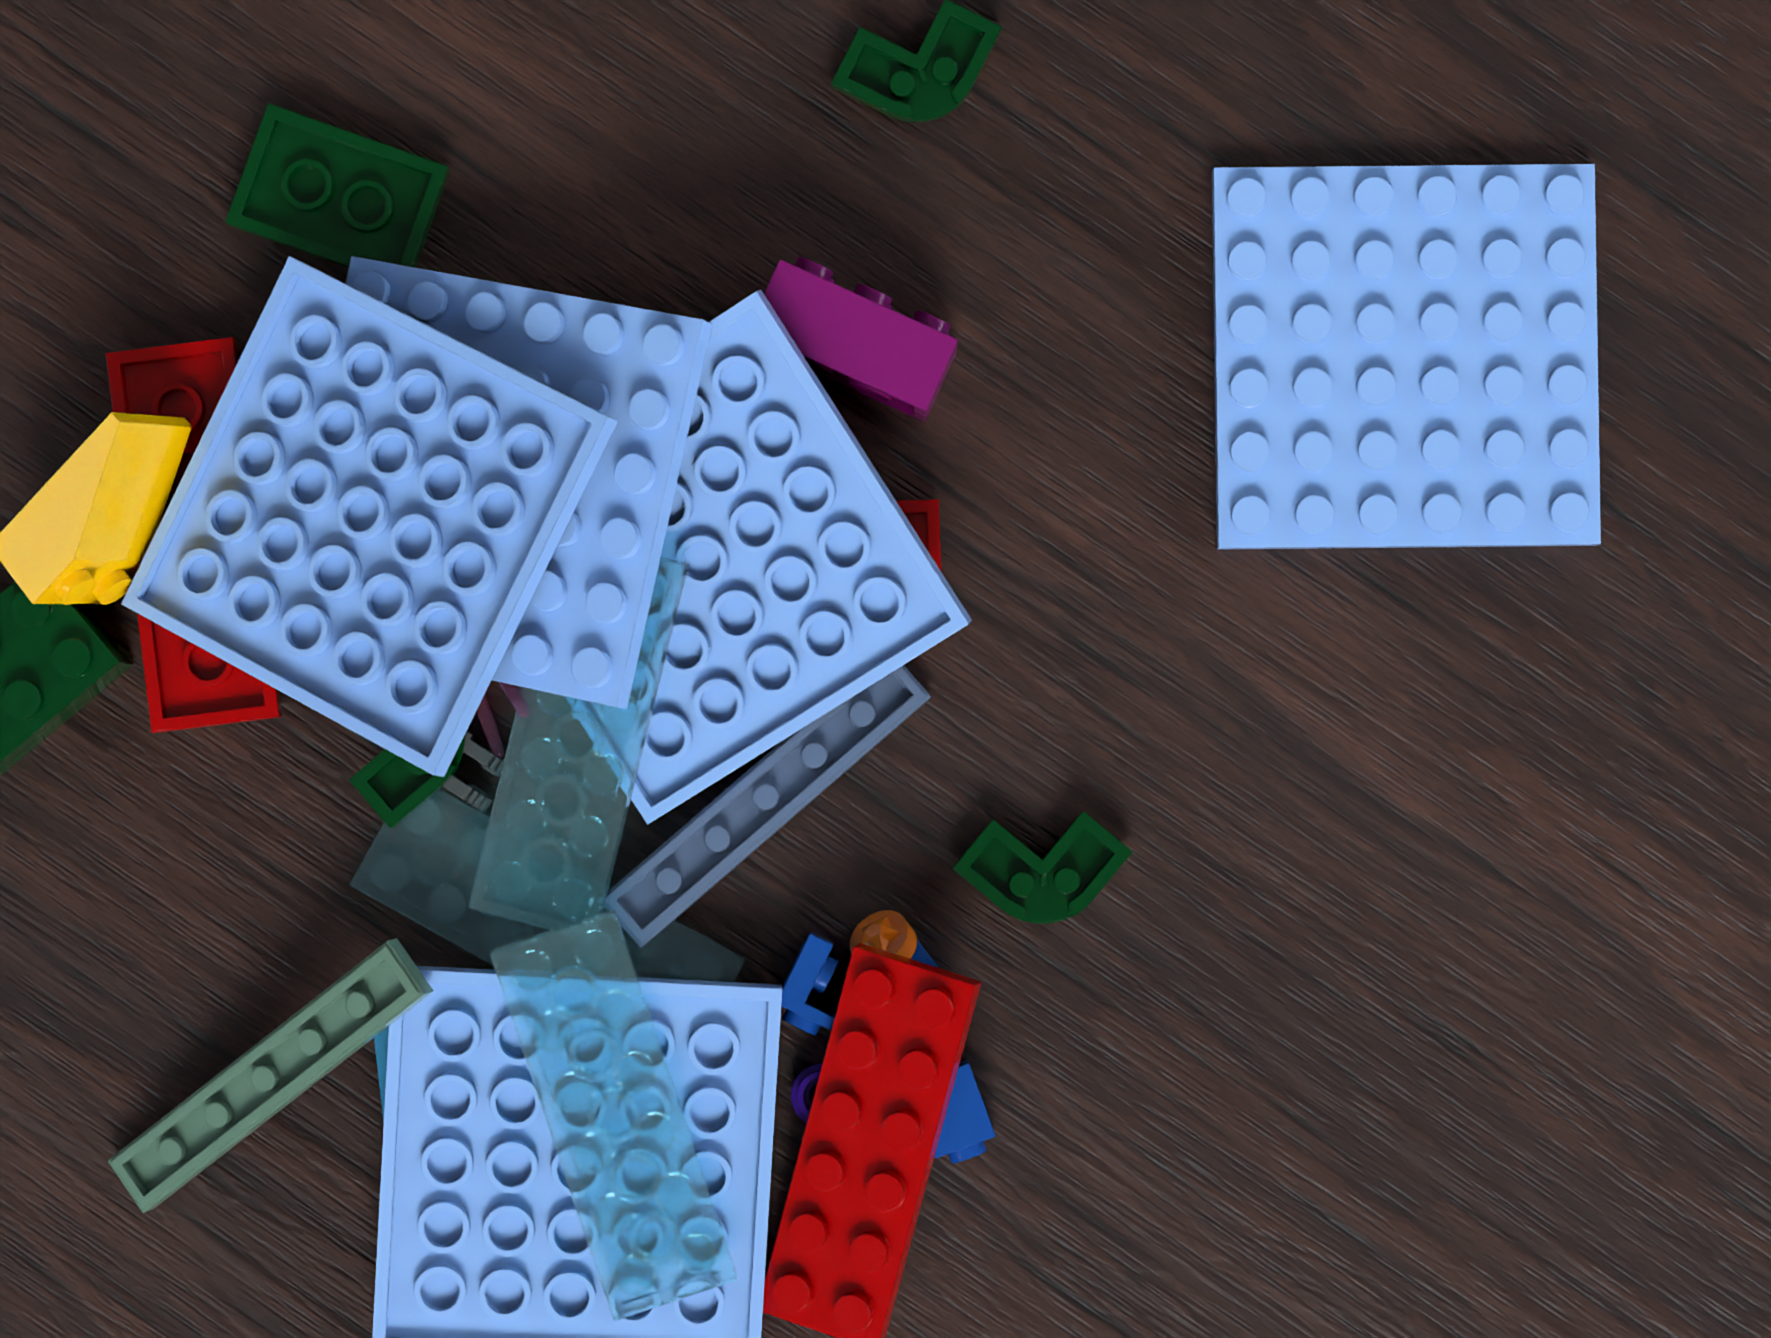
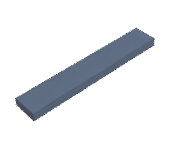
M904 665L780 742L599 898V901L642 949L924 705L931 696Z

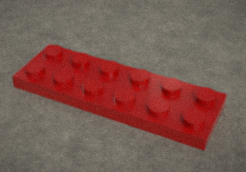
M233 337L106 353L113 412L185 417L192 426L162 518L239 361L237 341ZM137 613L152 733L282 717L279 690Z
M863 943L853 947L764 1282L763 1313L835 1338L886 1337L982 981Z

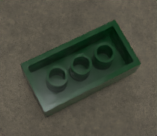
M16 581L0 593V777L134 665L83 604H32Z

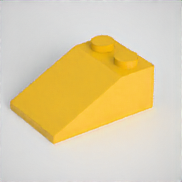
M111 412L0 532V562L32 604L107 605L115 602L127 593L132 582L131 578L136 574L160 524L192 428L185 417Z

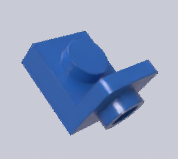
M809 931L782 985L781 1006L786 1008L782 1017L784 1021L816 1036L821 1026L832 1030L835 1014L807 1001L811 990L820 995L824 993L838 964V960L828 956L833 943Z

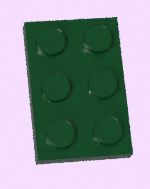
M268 103L225 223L235 229L349 268L351 256L416 268L451 170L448 166Z

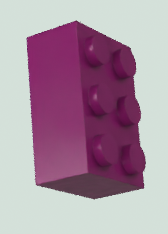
M798 257L795 265L780 259L764 295L813 372L925 423L957 352L958 339L949 336L951 325L920 310L915 311L912 319L891 310L892 306L890 304L892 299L866 285L857 283L853 292L838 286L831 279L833 275L831 270L806 258Z

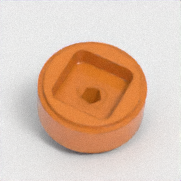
M882 910L867 916L857 925L850 939V951L852 954L853 947L863 943L911 959L916 950L917 937L913 928L900 913L892 910Z

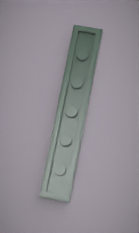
M395 938L386 941L108 1160V1163L142 1213L153 1210L434 990L399 940Z

